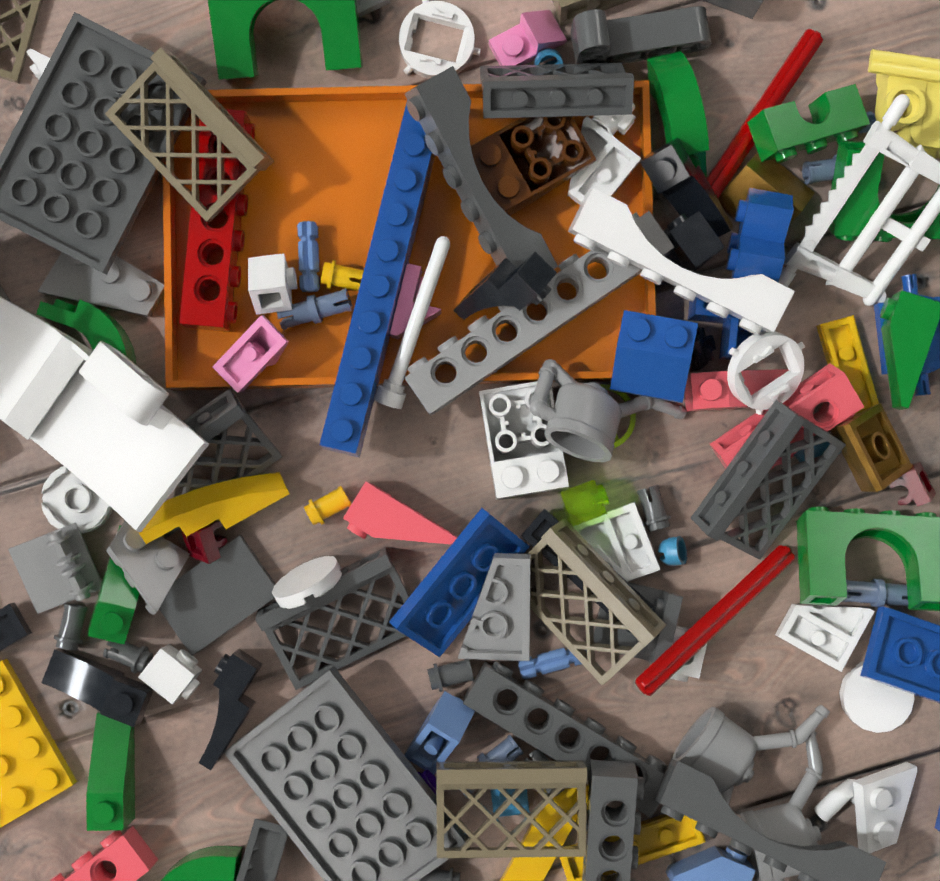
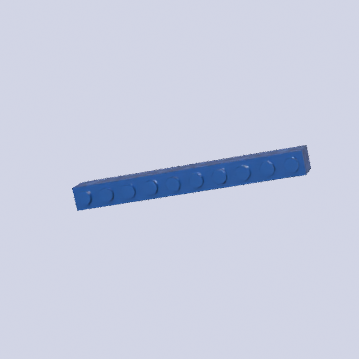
M407 104L319 444L326 450L359 458L390 339V331L407 263L409 264L436 156L429 150L425 142L426 134L420 122L415 121L410 115Z

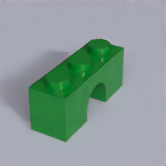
M856 84L825 92L810 103L808 107L812 116V124L801 117L795 101L763 109L747 123L761 162L776 159L777 163H782L796 157L799 151L806 150L807 154H813L827 148L830 142L836 141L837 145H839V141L856 140L858 138L857 132L870 124Z

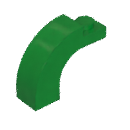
M682 51L647 58L650 94L655 99L661 113L666 144L678 137L695 167L699 165L705 177H707L706 151L709 150L707 122L699 86L688 59Z
M55 299L53 305L43 301L40 302L36 315L78 330L86 337L92 351L100 341H103L123 353L137 365L134 348L127 333L107 312L83 300H79L77 306Z
M219 845L194 851L176 862L161 881H236L241 866L242 847Z

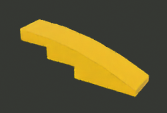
M280 472L240 477L207 485L166 500L142 532L138 533L144 542L148 544L177 527H180L187 537L218 519L227 529L290 493Z

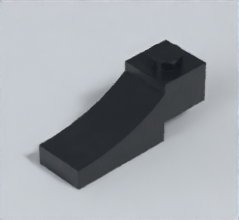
M678 137L649 153L640 162L658 194L662 193L679 215L685 213L689 218L699 211L717 237L733 229V224L700 166L695 167Z
M536 251L517 268L505 258L469 291L453 311L465 320L470 315L490 307L515 306L520 311L531 301L538 305L552 290L547 284L557 272Z
M61 648L54 649L41 682L100 711V714L132 727L142 722L154 691L146 684L125 677V673Z
M240 649L232 653L231 656L225 654L214 670L219 675L213 683L215 687L219 688L218 713L211 739L199 761V764L210 771L219 762L224 754L223 752L226 751L256 702L244 695V693L261 668L262 663Z

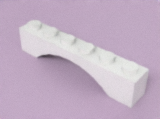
M594 187L587 191L568 230L569 233L575 235L573 241L576 244L591 251H594L597 246L609 252L607 259L624 268H627L630 263L642 269L640 276L658 285L663 280L675 286L673 293L693 302L695 297L707 302L706 309L722 318H727L728 314L741 320L739 323L741 328L756 335H759L761 330L765 332L775 331L795 292L763 274L720 279L699 275L681 268L664 257L647 241L636 225L627 204Z

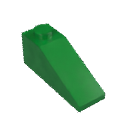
M901 290L894 294L892 298L887 297L880 313V318L884 319L881 332L892 407L897 410L908 409L940 319V302Z
M111 557L107 564L88 627V636L124 645L139 592L136 587L132 588L124 577L122 568L117 566Z
M97 712L86 792L87 831L124 830L135 819L134 727Z

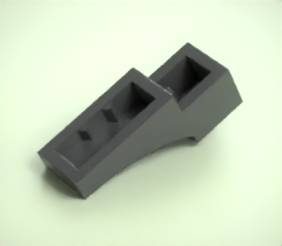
M259 819L254 820L236 881H276L288 839V834L281 825Z

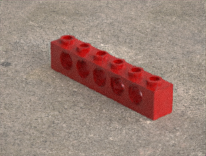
M226 109L255 140V124L251 123L244 110ZM200 120L199 126H206V125ZM199 132V153H217V137L213 132ZM199 158V180H217V158ZM224 159V178L237 180L247 170L238 159ZM199 185V201L207 209L217 201L216 185ZM244 188L219 213L227 214L226 224L219 229L212 228V221L206 222L191 206L179 324L186 328L230 332L231 323H236L238 304L233 302L234 287L239 288L241 283V267L237 266L238 252H243L245 244V232L240 230L241 217L246 216L248 212V195L244 194ZM215 249H223L224 256L222 261L218 264L210 265L208 263L210 252ZM212 284H219V296L213 301H206L204 296L206 288Z

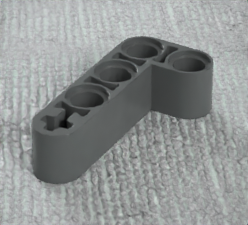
M702 6L612 20L606 19V13L603 10H588L577 14L573 18L570 31L576 64H624L682 51L683 54L698 52L712 45L706 8Z

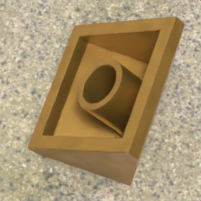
M757 152L719 196L718 200L723 209L735 219L739 200H746L749 188L793 195L794 211L790 221L791 224L803 211L814 195V192L784 166L777 163L775 159L761 162Z
M881 403L854 415L852 419L838 424L831 429L833 436L846 444L841 451L861 491H881L913 467Z

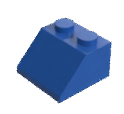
M624 310L616 347L610 390L683 403L698 323Z

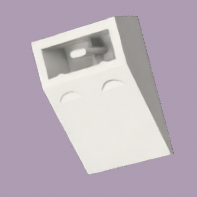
M538 381L479 391L496 500L569 487L563 451L551 444L544 435L548 421L533 415L530 411L529 401L534 395ZM551 386L547 402L548 406L554 408L555 402Z

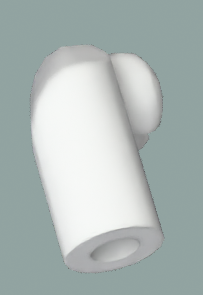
M847 779L814 807L816 814L822 820L828 822L849 800L855 804L853 781L855 779Z

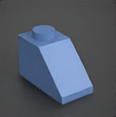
M444 691L406 750L405 757L420 768L429 770L434 775L436 773V762H445L456 748L475 711L464 705L462 699Z
M713 846L668 865L666 874L670 881H752L756 870L748 861L746 853L731 846H727L726 850Z

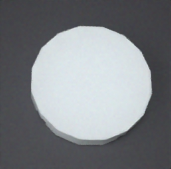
M65 466L51 473L43 485L41 493L43 494L42 510L50 524L57 529L76 522L81 534L92 532L105 524L112 514L113 508Z
M334 556L315 558L303 563L283 576L274 586L272 594L278 605L282 608L300 607L307 603L304 599L305 597L312 594L315 598L321 597L332 589L341 578V567Z
M862 661L855 665L857 667L848 672L842 680L839 692L841 707L849 719L864 730L875 733L892 731L902 725L911 714L915 700L914 694L861 677L860 674L864 663Z

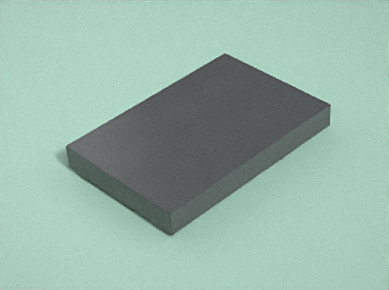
M239 535L219 549L221 558L211 564L202 561L175 580L159 608L191 656L274 599L272 590L276 584L242 535Z

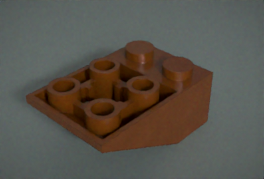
M572 116L522 117L471 146L474 163L483 184L497 204L509 216L529 206L597 160Z

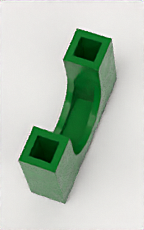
M208 0L219 80L259 76L254 28L257 18L263 9L278 0ZM297 0L305 4L315 14L320 24L326 71L362 68L363 60L356 0Z
M839 141L831 190L836 189V180L844 177L845 166L852 165L853 154L862 151L865 146L864 142ZM881 152L877 154L828 229L837 239L845 241L856 240L879 207L878 189L885 156ZM929 201L912 212L903 214L892 213L890 218L911 228ZM940 213L924 236L930 239H940ZM881 229L874 240L891 242L893 238L897 237Z
M818 506L806 510L796 521L800 604L837 606L847 598L845 567L847 547L851 541L870 538L887 544L901 558L906 573L908 609L940 611V517H937L936 513L922 512L914 516L901 515L900 511L887 510L879 514H869L859 508L847 509L843 512H831L827 507Z

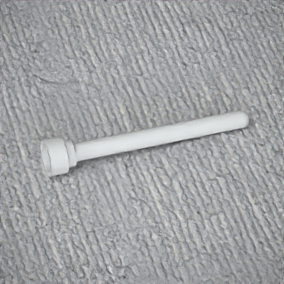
M445 236L439 237L435 242L389 379H384L383 385H379L374 400L383 405L401 409L406 394L404 393L405 386L402 383L450 248V240Z

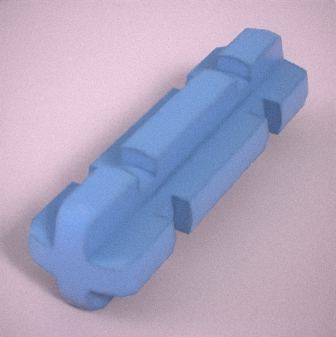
M303 221L297 225L298 237L301 239L298 242L299 271L302 272V275L299 276V285L302 292H317L320 289V277L317 275V272H319V247L317 241H315L318 238V226L316 222Z
M560 648L538 654L537 658L534 659L530 656L529 661H518V666L522 678L529 679L536 677V673L539 672L543 675L569 668V664L572 663L575 666L582 663L569 649Z

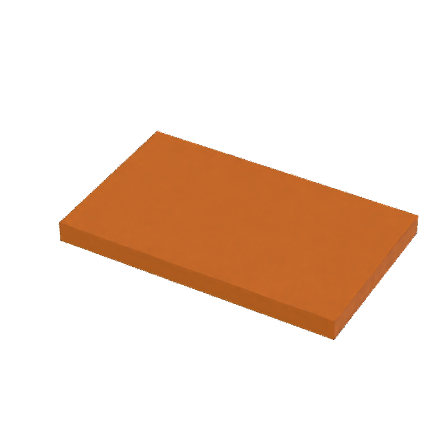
M649 80L634 81L633 103L635 109L632 111V114L636 118L625 135H622L618 130L613 135L641 157L640 162L646 155L651 153ZM463 84L471 99L469 113V138L471 146L521 119H483L481 84ZM418 85L208 90L225 109L244 110L251 123L255 124V141L274 162L265 171L260 170L244 187V194L248 195V212L246 216L241 217L240 230L245 232V244L243 252H238L237 266L241 267V283L239 288L234 287L233 302L238 304V315L236 323H231L230 332L191 329L179 324L191 205L163 176L165 380L167 389L173 391L233 389L213 366L261 315H264L289 342L275 365L267 366L246 389L334 387L358 291L347 289L349 293L348 300L351 299L353 311H346L322 318L323 322L315 324L311 321L283 330L280 322L284 318L278 319L277 312L257 315L255 313L248 291V258L285 254L288 268L294 267L297 277V289L291 290L292 304L306 301L307 296L310 295L320 297L345 289L337 286H331V289H329L327 284L321 283L324 262L332 263V260H336L337 265L364 270L406 107L407 98L405 93ZM191 114L184 126H192ZM573 116L581 131L583 120L586 116ZM181 131L174 144V153H192V132ZM224 145V153H232V152ZM437 155L435 156L409 264L421 266V277H424L436 240L441 236L447 237L450 240V248L429 305L441 309V314L422 326L409 366L423 357H426L428 361L440 354L437 348L454 336L458 340L471 333L468 327L476 320L485 315L490 320L501 312L498 306L480 310L463 320L453 311L469 291L496 267V264L491 255L487 254L481 247L478 240V235L480 234L474 223L469 221L462 212V201L457 191L446 182L443 175L444 167ZM174 158V174L179 180H192V158ZM640 162L612 196L627 204L631 214L637 212L639 217L648 211L653 215L652 182ZM571 178L529 206L510 216L526 228L542 235L558 266L574 254L581 258L591 251L576 244L573 241L575 235L568 232L580 207L578 203L567 196ZM184 184L192 192V185ZM224 185V192L228 190L230 185ZM218 214L212 220V228L219 229L223 227L227 222V214ZM303 221H313L318 226V238L315 241H317L319 247V272H317V275L320 277V289L317 292H302L299 285V276L302 275V272L299 271L298 242L301 239L298 237L297 225ZM215 249L210 252L208 256V263L210 265H215L222 261L224 256L223 249ZM594 262L587 266L588 273L592 278L602 279L606 277V270L602 264ZM559 267L554 269L557 273L561 271ZM640 274L479 384L536 382L539 378V369L544 361L548 359L555 360L577 382L611 381L624 310L656 316L655 283L643 278ZM351 278V280L361 282V279ZM562 283L557 286V293L562 299L571 300L576 297V289L573 285ZM212 284L206 288L204 293L206 301H213L219 296V284ZM533 303L526 308L527 315L532 320L540 321L547 315L546 309L541 304L535 305ZM504 323L496 329V335L502 341L509 342L517 336L516 329L511 324ZM390 336L378 386L383 385L384 379H389L402 338L394 339ZM472 344L466 349L465 355L471 362L478 363L486 358L487 352L482 345ZM443 364L437 368L435 377L441 383H450L455 379L457 372L453 366ZM404 378L402 385L409 386Z

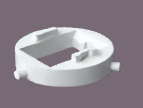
M422 0L423 4L415 7L408 13L400 28L399 45L402 57L407 64L403 71L406 75L413 71L426 79H430L452 66L457 74L460 73L468 65L472 55L480 56L481 49L474 47L475 36L470 19L460 8L451 3ZM419 19L464 30L456 63L411 51L413 44L412 36L413 33H416Z
M762 331L759 335L754 334L744 340L737 349L732 347L729 350V354L732 357L728 366L727 381L734 397L748 407L756 409V414L759 415L763 414V410L769 409L776 399L784 403L796 391L802 380L804 372L802 349L805 348L803 342L797 344L791 338L776 331ZM779 347L789 371L751 395L744 384L741 371L753 363H758Z

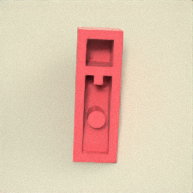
M743 370L741 374L744 378L745 386L752 395L789 370ZM727 371L688 374L684 393L685 409L687 412L750 408L734 397L730 391Z
M369 481L364 483L343 519L349 522L347 529L363 539L369 534L374 538L450 545L457 539V536Z

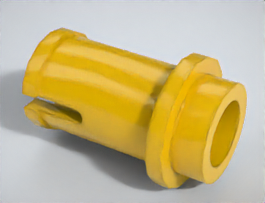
M332 260V263L324 262L321 283L327 284L329 289H331V286L359 291L361 282L351 280V278L362 279L364 270L337 265L336 260Z
M339 486L315 501L312 499L308 500L309 504L304 506V509L313 525L318 523L323 525L325 524V519L350 507L351 502L342 486Z

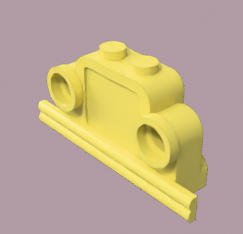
M872 49L870 51L868 72L876 73V85L878 87L875 106L876 121H883L882 117L898 95H907L910 99L909 106L891 130L897 131V135L915 148L921 144L926 153L935 159H940V59Z

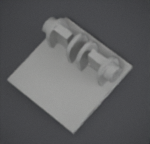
M76 522L8 549L37 614L75 599L76 601H81L91 596L90 593L100 590L102 584L101 577Z

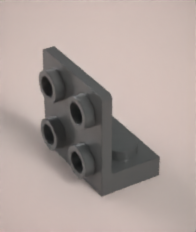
M628 582L654 605L651 609L667 625L648 645L634 656V658L647 660L652 664L672 646L683 597L673 592ZM599 607L597 619L609 620V614ZM595 626L594 643L611 645L610 628ZM618 629L619 646L634 647L639 642L631 632L629 633L625 629Z

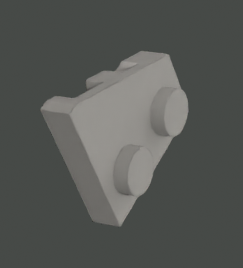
M126 521L123 522L106 550L114 563L122 568L124 577L132 588L136 587L147 603L145 608L153 615L159 610L190 553L161 536L146 544L138 531Z

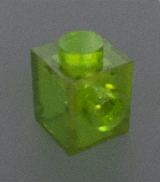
M594 479L557 492L567 520L573 527L607 514L605 505L610 504L607 493L602 484L596 486Z

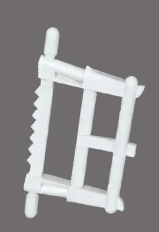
M898 95L882 117L883 121H875L863 140L865 143L864 148L860 153L853 154L852 165L845 166L844 177L836 180V189L829 191L828 201L821 203L820 213L813 214V225L805 226L804 239L800 244L796 242L786 255L784 264L787 266L782 269L779 279L780 284L788 287L796 276L795 272L799 269L825 279V285H833L863 297V303L867 306H872L876 302H885V289L914 248L923 252L931 239L924 236V234L940 213V187L911 228L890 218L919 174L940 184V162L926 153L921 144L915 148L891 130L909 106L910 99L907 95ZM881 152L906 167L841 263L838 264L815 252L814 249L877 154ZM883 229L902 241L872 282L853 272V269L879 231Z

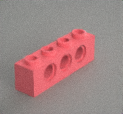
M831 363L802 381L792 396L783 403L827 432L838 424L852 419L856 412L864 408L846 374ZM823 402L822 408L813 414L815 407ZM769 409L763 410L761 415L753 414L710 443L725 469ZM803 426L791 440L790 444L804 439ZM782 457L778 458L772 468L782 464Z
M132 825L123 833L120 830H115L100 842L103 848L95 855L88 851L71 864L74 871L65 878L59 873L50 881H137L154 866L158 858ZM103 861H111L115 865L117 872L109 873L106 871Z

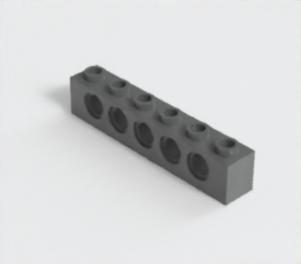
M486 661L484 662L463 697L464 705L556 761H583L587 767L588 780L590 760H592L590 754L597 746H605L609 749L608 756L602 761L635 763L639 767L637 776L644 779L643 800H636V809L650 818L653 816L660 804L654 798L668 767L666 763L649 754L647 759L635 752L637 746L622 736H618L616 740L604 733L606 727L596 720L587 717L583 721L573 714L575 709L563 700L557 698L555 702L550 701L542 696L544 690L535 683L526 679L524 684L511 677L514 672L502 663L495 661L491 665ZM504 689L513 690L517 694V699L512 705H501L497 701L499 692ZM535 708H542L548 713L546 720L541 724H533L528 720L529 713ZM573 727L578 730V736L573 742L565 743L559 739V734L564 728Z
M590 760L586 816V856L583 858L582 881H635L630 880L631 869L638 868V846H633L634 835H640L641 813L636 811V800H643L644 779L637 776L636 766L633 762ZM617 800L623 802V804L617 808H611L607 806V804L611 801ZM609 836L620 837V839L615 842H608L605 840ZM609 870L617 872L616 874L611 876L603 874L604 872Z

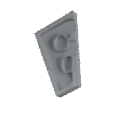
M61 252L38 292L78 302L83 300L90 304L151 317L164 296V284L117 256L106 275Z
M494 553L458 659L530 660L531 554Z

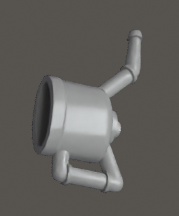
M552 359L545 360L539 369V378L534 395L529 401L531 413L548 421L544 435L551 444L569 455L591 462L611 460L621 418L642 410L654 409L672 415L676 419H683L687 412L682 406H676L666 400L640 395L637 398L618 404L608 395L606 389L598 383H578ZM553 380L561 386L554 408L548 406L547 402Z
M819 705L796 730L791 729L789 732L752 736L727 718L722 711L712 706L691 726L676 748L672 759L712 777L721 796L729 805L734 785L738 786L743 782L748 783L754 775V770H752L754 766L753 758L756 751L784 747L796 748L797 745L803 744L810 737L822 720L828 717L830 711L823 705Z
M815 730L805 741L808 768L806 767V773L790 801L786 804L740 813V818L750 828L769 839L799 846L818 845L817 841L822 839L818 826H812L808 818L805 819L801 811L817 782L823 778L821 776L823 763ZM752 849L751 854L748 855L751 865L756 870L754 875L757 881H785L784 878L800 874V871L788 865L785 872H782L764 863L766 855L755 849Z

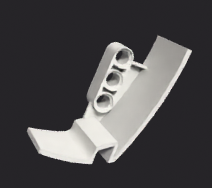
M0 296V419L27 440L29 438L32 439L83 481L136 531L142 532L209 443L162 405L169 396V393L123 353L103 341H100L92 351L47 322Z

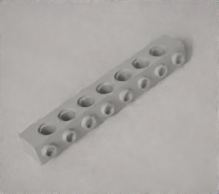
M648 211L641 217H639L637 212L632 214L636 225L647 241L664 257L667 256L674 246L651 212ZM597 246L594 251H589L581 258L574 254L558 266L561 271L547 284L552 290L539 303L544 306L547 313L543 320L535 321L527 315L526 308L533 304L532 301L520 311L515 306H498L501 311L490 320L486 315L476 320L468 327L471 333L460 340L456 336L448 339L437 348L440 354L429 361L426 357L419 359L407 368L410 374L404 378L431 417L639 275L642 269L630 263L627 268L613 263L607 259L609 252ZM594 262L602 264L606 270V277L602 279L592 278L588 273L587 266ZM562 283L573 285L576 289V297L571 300L562 299L557 293V286ZM504 323L511 324L516 329V338L509 342L500 340L496 335V329L499 325ZM472 344H480L486 349L487 356L481 362H471L465 355L466 349ZM443 364L453 366L457 372L455 379L450 383L439 382L435 377V372L439 366Z

